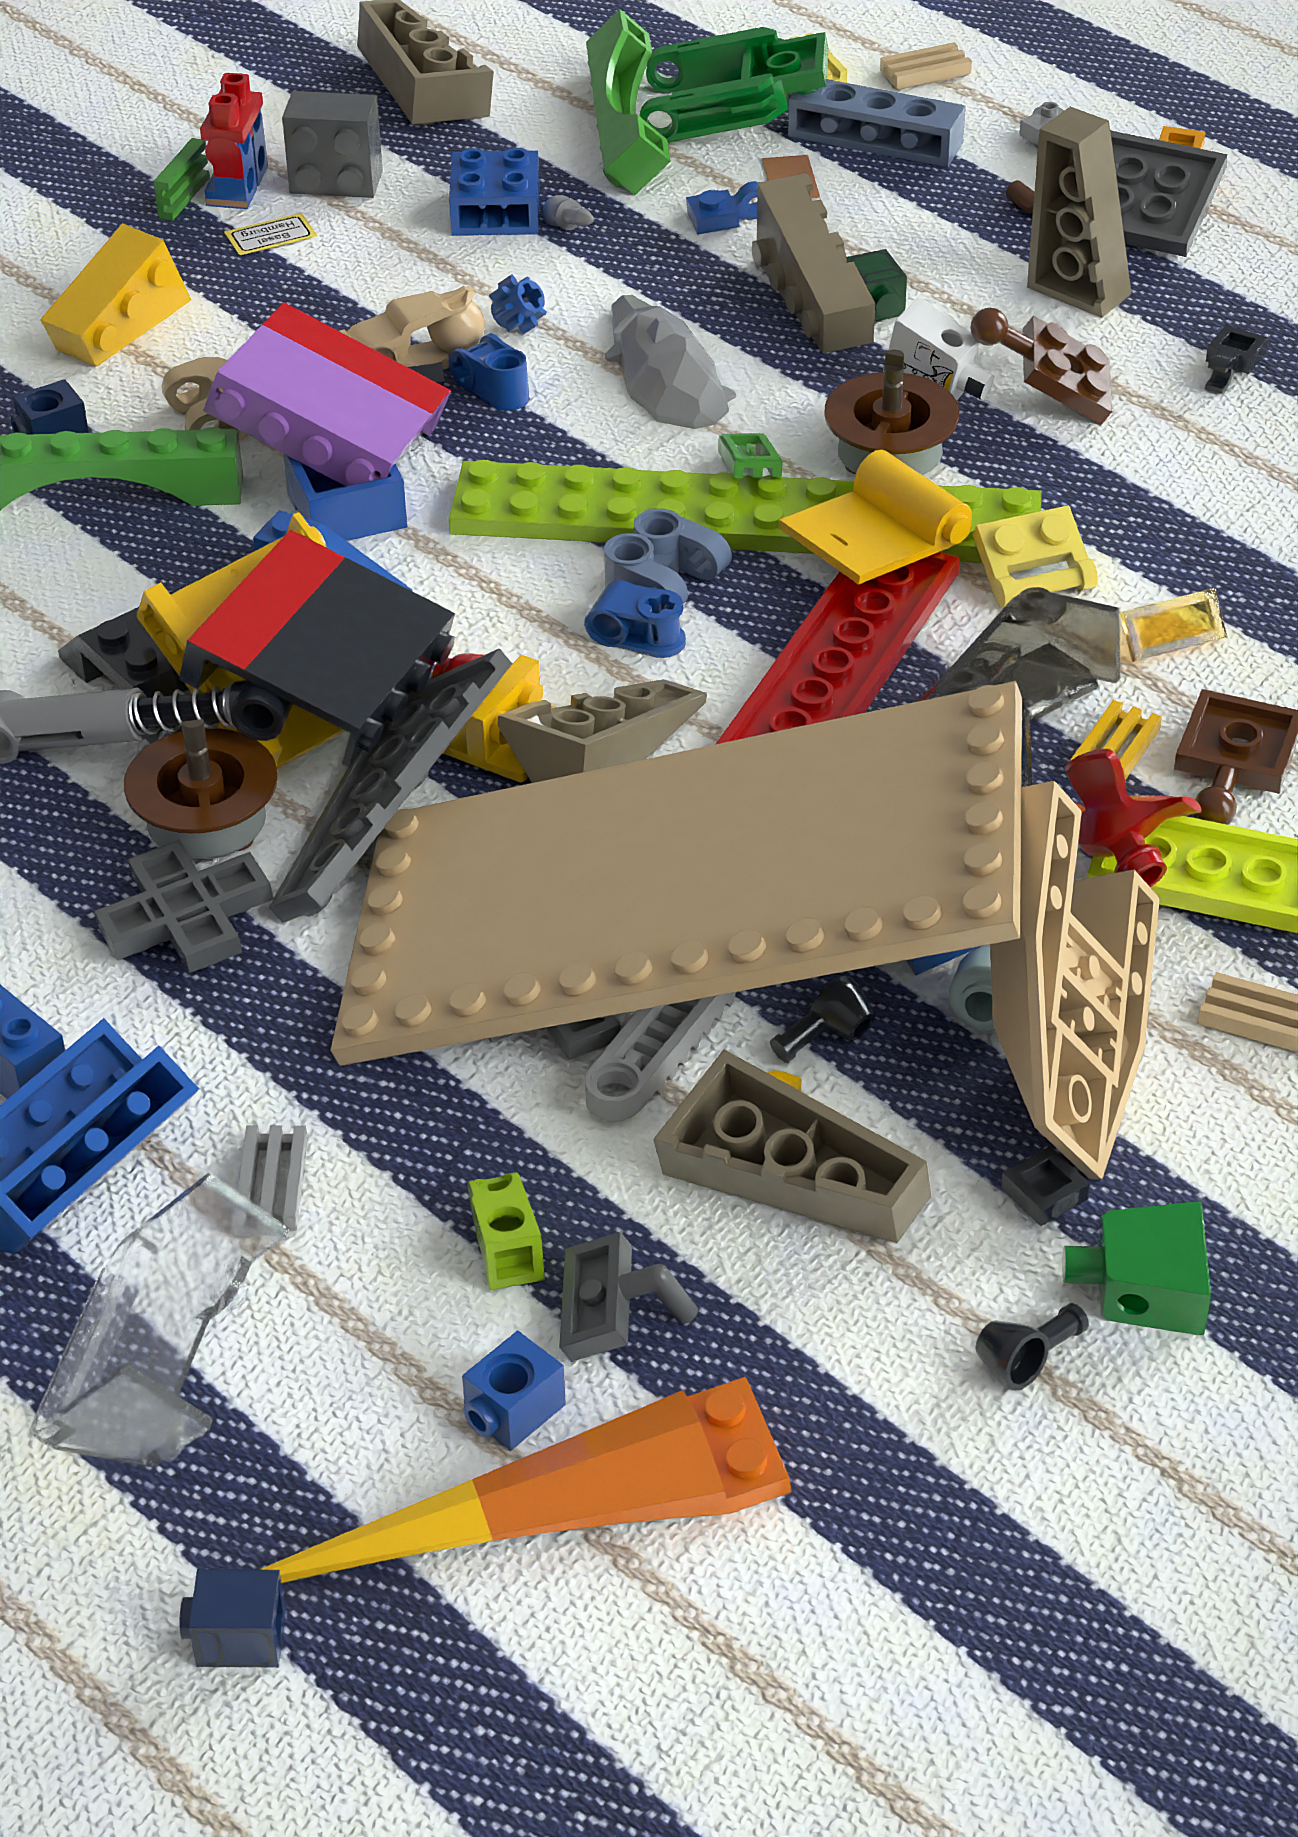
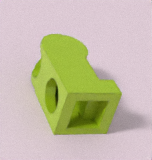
M513 1172L496 1178L468 1181L470 1207L477 1240L484 1260L485 1276L489 1290L545 1280L541 1233L519 1174Z

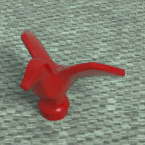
M1111 749L1093 750L1078 755L1064 766L1065 771L1084 805L1083 807L1075 803L1082 811L1078 839L1079 847L1089 856L1106 858L1115 856L1117 861L1115 873L1135 870L1149 887L1155 885L1165 875L1167 866L1161 858L1162 853L1160 849L1155 845L1145 844L1144 839L1167 819L1200 813L1201 807L1199 803L1188 796L1127 795L1121 762L1116 753Z

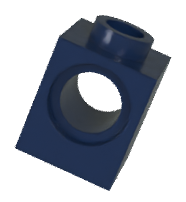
M66 379L13 396L16 415L11 417V426L14 433H24L27 435L56 434L63 431L89 433L84 402Z

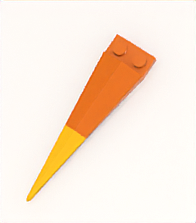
M743 1377L690 1396H686L684 1390L674 1393L266 1566L262 1570H280L281 1582L284 1583L375 1562L489 1541L613 1524L731 1514L791 1493L792 1490L789 1475L747 1378Z

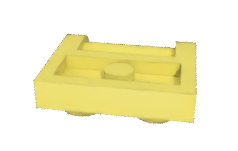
M1069 505L976 525L972 533L994 597L1000 608L1016 606L1019 599L1074 587L1083 591L1096 588L1098 585L1096 565L1092 559L1088 558ZM1067 561L1069 567L1016 580L1009 575V573Z

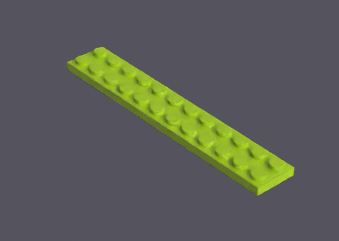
M489 460L463 461L448 518L449 533L452 535L606 543L616 535L634 533V520L640 513L650 509H667L719 533L732 550L815 554L778 528L779 519L852 492L854 481L831 480L825 477L813 479L772 477L771 475L763 476V478H753L749 475H744L743 478H733L732 474L728 472L711 474L691 473L682 470H637L631 467L614 469L595 468L585 465H541L535 462L517 464L498 463ZM938 485L967 504L972 511V527L965 540L940 552L960 557V562L982 563L972 535L976 525L1040 512L1041 491L1026 490L1020 487L1001 489L981 488L973 485Z

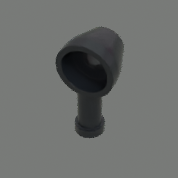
M844 975L831 982L818 995L806 1016L782 1035L777 1034L770 1040V1046L780 1060L789 1063L796 1057V1053L824 1030L848 1041L857 1040L870 1028L874 1022L875 1013L861 987L850 976Z
M1069 1303L1059 1310L1058 1315L1037 1328L1021 1323L994 1320L988 1323L980 1332L976 1341V1353L1000 1383L1012 1390H1022L1038 1377L1051 1349L1071 1336H1078L1088 1329V1317L1080 1306Z

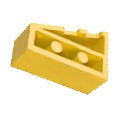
M122 223L42 316L40 321L56 350L97 367L189 303L192 299L164 240Z

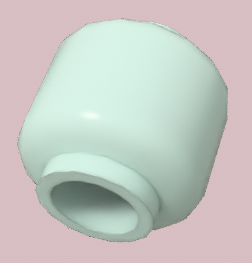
M982 946L971 950L960 961L949 988L950 1005L956 1016L967 1026L980 1031H995L992 1018L990 946Z

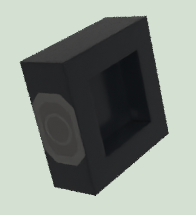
M1049 1146L1003 1172L1001 1189L1041 1227L1088 1200L1090 1183Z

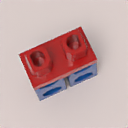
M227 72L220 79L221 89L219 93L212 95L208 102L209 112L200 127L201 140L208 141L205 149L206 157L213 165V174L204 190L206 206L248 209L257 191V186L260 185L268 168L263 118L260 110L263 105L262 92L250 90L248 74Z

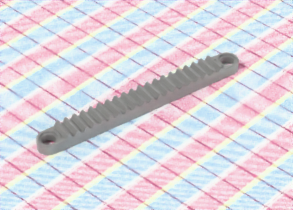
M736 992L637 1010L585 1075L586 1106L590 1113L601 1120L609 1122L624 1121L634 1117L642 1110L654 1093L661 1094L663 1092L666 1078L673 1079L675 1077L678 1064L684 1065L687 1062L690 1049L696 1050L699 1047L702 1034L708 1036L713 1020L720 1021L725 1005L732 1006ZM610 1083H619L627 1086L630 1091L618 1097H610L601 1093L599 1089Z

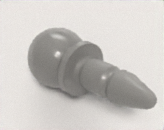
M564 195L550 197L542 209L543 219L547 224L564 230H573L578 226L585 227L594 222L593 215L587 209H583L576 200Z

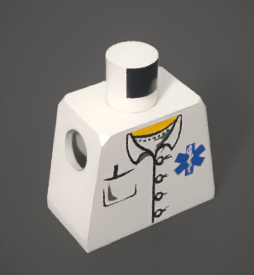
M917 297L895 320L888 350L896 349L904 353L903 373L921 376L940 384L954 396L956 401L964 392L983 400L988 395L994 382V374L974 365L979 343L974 339L971 331L924 300Z

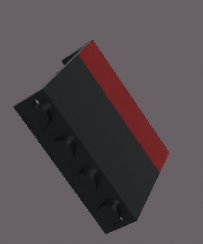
M290 530L187 640L179 680L198 690L220 666L349 732L350 735L342 764L350 767L363 750L369 753L374 749L382 735L384 724L388 720L393 723L398 720L406 706L408 695L411 691L417 694L421 692L429 679L435 662L442 665L446 661L455 643V637L450 635L456 613Z

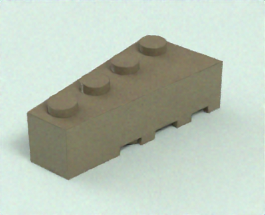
M401 0L359 2L357 47L411 124L430 126L440 121L490 117L494 74L491 68L487 65L477 67L473 64V55L464 48L457 51L449 45V37L441 30L428 29L427 20Z
M1070 106L1039 129L1027 288L1103 318L1131 295L1109 120Z
M808 173L757 183V240L752 242L753 260L756 266L762 267L767 274L773 290H778L782 295L788 311L791 314H795L802 323L805 335L808 338L812 337L822 353L873 343L875 302L854 262L847 263L844 242L838 231L829 233L824 218H827L828 212L822 200L812 201L810 190H812L813 183Z
M723 1049L653 1139L662 1174L665 1176L895 1243L899 1242L931 1198L926 1160Z

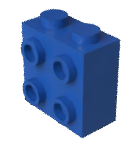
M471 148L462 152H452L449 190L451 236L538 234L540 197L538 150L527 151L523 148H510L506 151H482Z

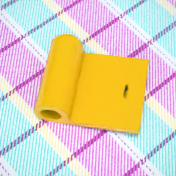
M882 449L872 452L862 461L856 472L852 492L779 519L778 528L859 585L961 543L970 533L972 511L967 504Z

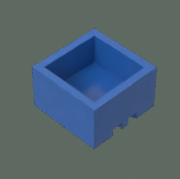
M283 453L287 493L295 510H298L302 517L323 523L346 541L408 527L404 479L396 464L391 468L387 478L346 487Z

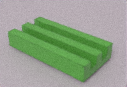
M191 138L153 181L159 219L173 221L210 179L209 170L203 169L208 164V159L206 155L201 154L206 149V141Z
M764 433L719 435L718 452L733 478H743L744 468L749 470L753 478H763V468H767L772 477H782L783 461ZM753 444H756V453L758 454V456L754 455Z

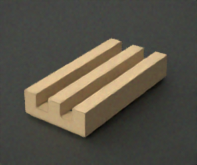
M955 42L880 58V71L897 90L971 74L972 60L969 57L965 58L964 51L958 50V45Z
M1215 972L1212 986L1209 987L1205 1002L1200 1007L1197 1024L1298 1052V995Z

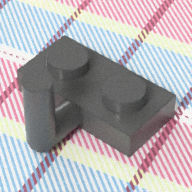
M621 1231L565 1249L559 1348L571 1362L628 1345L630 1299L654 1292L680 1324L691 1322L698 1313L697 1305L665 1266L656 1264L631 1272L632 1245Z

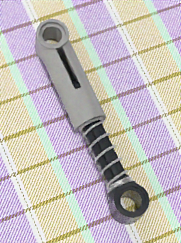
M246 679L235 681L222 690L217 685L213 688L212 692L202 693L199 688L198 690L195 688L192 694L183 695L177 689L173 696H163L157 691L153 698H147L139 688L25 698L11 690H0V764L12 762L21 751L141 741L148 734H156L161 728L172 733L180 728L181 722L203 719L204 727L207 729H214L221 722L229 728L236 727L246 737L259 741H268L275 739L281 733L293 704Z

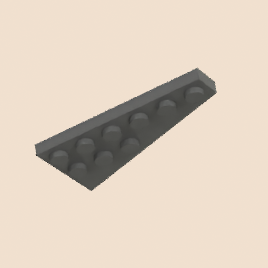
M500 648L428 680L418 694L411 691L408 695L406 706L395 723L388 720L384 724L382 735L374 749L369 753L363 750L351 766L346 769L277 891L274 900H272L268 907L282 923L304 914L308 917L313 916L327 906L332 898V893L411 792L425 781L429 774V769L513 664Z

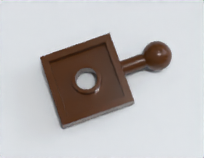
M984 308L974 315L970 329L972 336L978 343L985 346H993L1000 343L1023 356L1024 383L1100 425L1113 412L1110 358L1100 348L1092 344L1085 345L1069 336L1058 324L1046 323L1035 316H1032L1023 327V334L1008 327L1006 316L996 308Z
M1201 689L1177 749L1174 770L1214 779L1212 785L1201 790L1194 799L1201 807V812L1194 814L1195 818L1229 825L1237 811L1236 800L1232 795L1235 784L1255 790L1280 794L1298 743V710ZM1234 738H1241V739H1245V740H1247V741H1249V742H1248V743H1238V742H1235V741H1232V740H1233Z

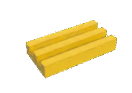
M1113 700L1070 761L1078 755L1099 750L1116 725H1119L1103 747V749H1111L1116 755L1132 730L1137 731L1138 734L1120 758L1126 780L1160 731L1162 716L1152 713L1148 719L1142 718V709L1132 706L1127 713L1122 711V702Z

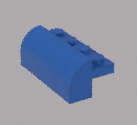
M103 1018L0 1105V1251L15 1253L21 1250L200 1090L160 1045L142 1059L108 1021Z

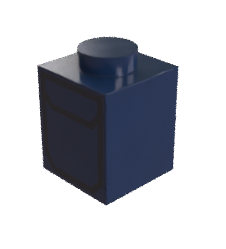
M197 1569L193 1597L182 1598L179 1618L181 1639H191L196 1667L279 1668L286 1612L280 1570Z

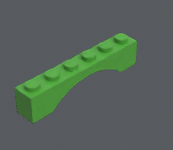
M619 9L586 41L587 63L590 69V84L593 90V105L596 111V127L599 132V148L602 153L603 173L614 186L619 188L624 186L633 195H636L671 160L667 139L636 114L639 86L652 56L649 33Z
M207 427L202 430H171L161 428L154 431L137 432L109 430L103 433H74L63 431L56 434L27 435L24 433H12L0 436V511L16 498L36 488L63 480L89 477L114 478L146 484L170 493L192 506L241 504L244 475L238 429Z

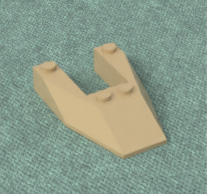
M1055 781L1021 787L1020 939L990 944L992 1018L994 1029L1034 1127L1089 1179L1102 1180L1145 1049L1160 898L1135 870L1074 881L1082 811Z

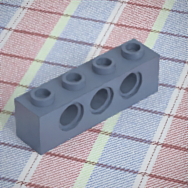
M827 79L826 87L819 88L813 93L805 95L792 94L789 99L788 137L948 168L964 143L966 105Z

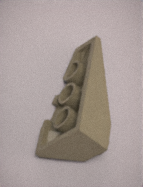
M662 679L614 688L613 698L605 696L592 697L587 693L571 695V705L551 708V703L547 700L530 702L498 715V727L531 782L535 783L647 759L706 703L707 693Z

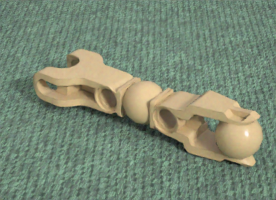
M462 286L454 291L442 294L429 291L393 299L386 305L384 313L353 325L347 332L345 329L340 330V332L406 367L442 362L444 370L449 368L448 355L450 351L457 348L466 350L480 343L479 341L484 335L485 320L480 307L472 300L476 293L475 289L470 286ZM427 326L432 341L410 345L411 334ZM202 357L175 366L166 372L162 381V393L168 404L175 411L183 414L186 413L185 430H201L206 422L217 420L214 427L236 429L203 411L215 375L228 361L227 359ZM193 382L199 385V387L185 393H177V390L185 383ZM238 430L239 441L243 440L248 434Z

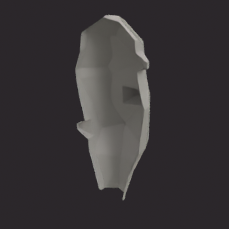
M633 294L622 295L611 305L614 345L605 353V359L610 362H621L623 377L630 398L645 408L656 422L697 429L715 425L729 412L728 402L736 398V393L734 390L721 385L716 372L715 362L683 320L660 306L649 305Z

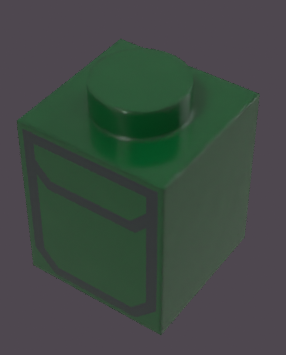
M887 249L846 257L847 263L854 262L875 302V321L900 316L906 308L907 276Z

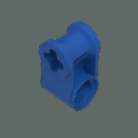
M492 333L481 337L479 344L466 350L457 348L450 351L448 355L449 368L453 378L462 388L470 390L498 410H516L524 407L529 402L526 355L522 351L514 349Z
M614 580L606 585L584 619L585 630L591 639L606 647H618L645 653L655 658H667L679 654L686 645V635L684 630L680 628L679 617L684 609L683 601L680 595L671 590L653 589L634 585L624 580Z

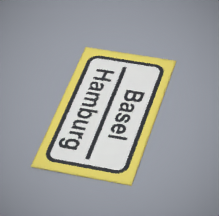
M302 213L224 232L239 255L318 236Z

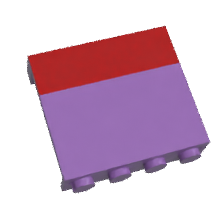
M283 302L217 371L203 411L347 487L387 478L393 465L419 433L423 432L430 436L435 430L451 390Z

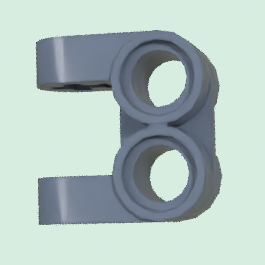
M667 509L646 510L635 518L634 533L616 535L610 538L604 545L605 587L614 580H624L634 585L671 590L681 596L684 604L688 599V590L678 572L683 571L702 580H711L731 563V549L727 541L719 533L681 517L674 511Z

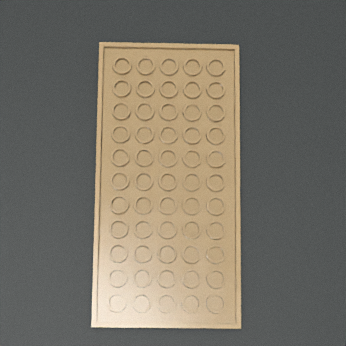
M1016 681L999 685H986L971 691L422 807L397 810L377 836L332 1041V1054L339 1066L1020 939L1022 697Z

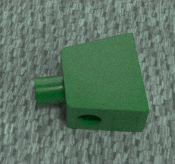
M1186 1202L1107 1211L1101 1215L1098 1246L1063 1247V1283L1099 1284L1101 1315L1107 1321L1192 1335H1204L1211 1299L1202 1202Z

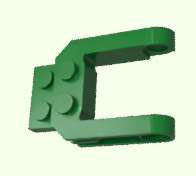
M763 26L661 46L652 52L646 68V78L653 89L662 93L672 94L648 100L641 107L639 116L667 139V143L767 124L788 110L790 93L805 95L813 93L819 88L826 87L829 51L826 33L821 32L784 40L778 38L777 30ZM670 61L678 67L679 72L674 77L665 78L657 73L655 67L660 62ZM655 111H663L671 117L672 122L667 127L658 128L649 122L648 117Z

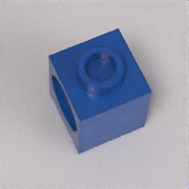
M518 1330L462 1375L463 1411L468 1423L477 1433L484 1437L492 1436L510 1451L566 1405L564 1365Z

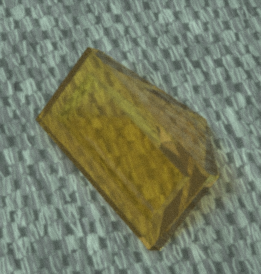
M1215 588L1119 612L1132 662L1228 637Z

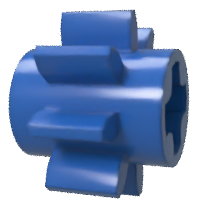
M511 274L498 283L497 290L489 294V298L492 300V316L496 323L505 328L508 333L516 327L523 334L538 326L537 320L547 313L543 308L545 296L541 287L536 282L530 280L528 276L517 282L515 276Z

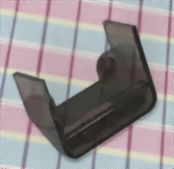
M1027 588L1012 598L967 641L913 703L971 691L986 685L1003 684L1021 662L1116 684L1121 678L1119 607L1051 593L1045 588ZM1022 711L1021 787L1033 785L1030 712Z

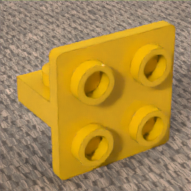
M521 654L451 741L443 754L517 782H524L528 775L499 729L498 715L527 703L542 700L543 686L540 684L539 660Z

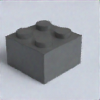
M292 91L282 115L289 192L291 194L374 198L383 172L377 95Z

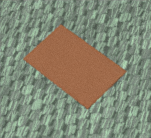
M808 155L762 158L768 181L808 173L813 183L810 197L820 198Z

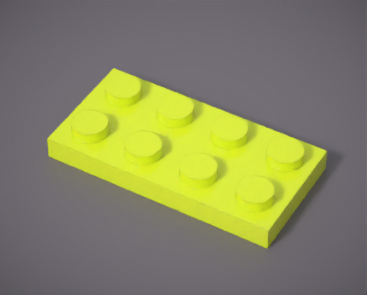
M1187 816L1167 819L1144 839L1145 844L1155 845L1160 849L1162 853L1161 858L1167 866L1166 873L1162 879L1150 887L1160 898V905L1298 933V839ZM1093 856L1087 878L1114 874L1117 865L1115 856L1109 858Z

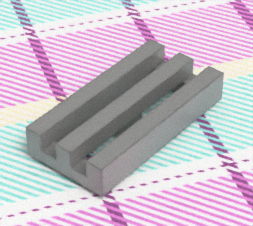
M246 1125L234 1211L236 1231H297L308 1142L306 1125H294L293 1134H283L282 1125H270L269 1134H259L258 1125ZM259 1150H267L259 1215H251ZM281 1150H291L283 1215H273Z

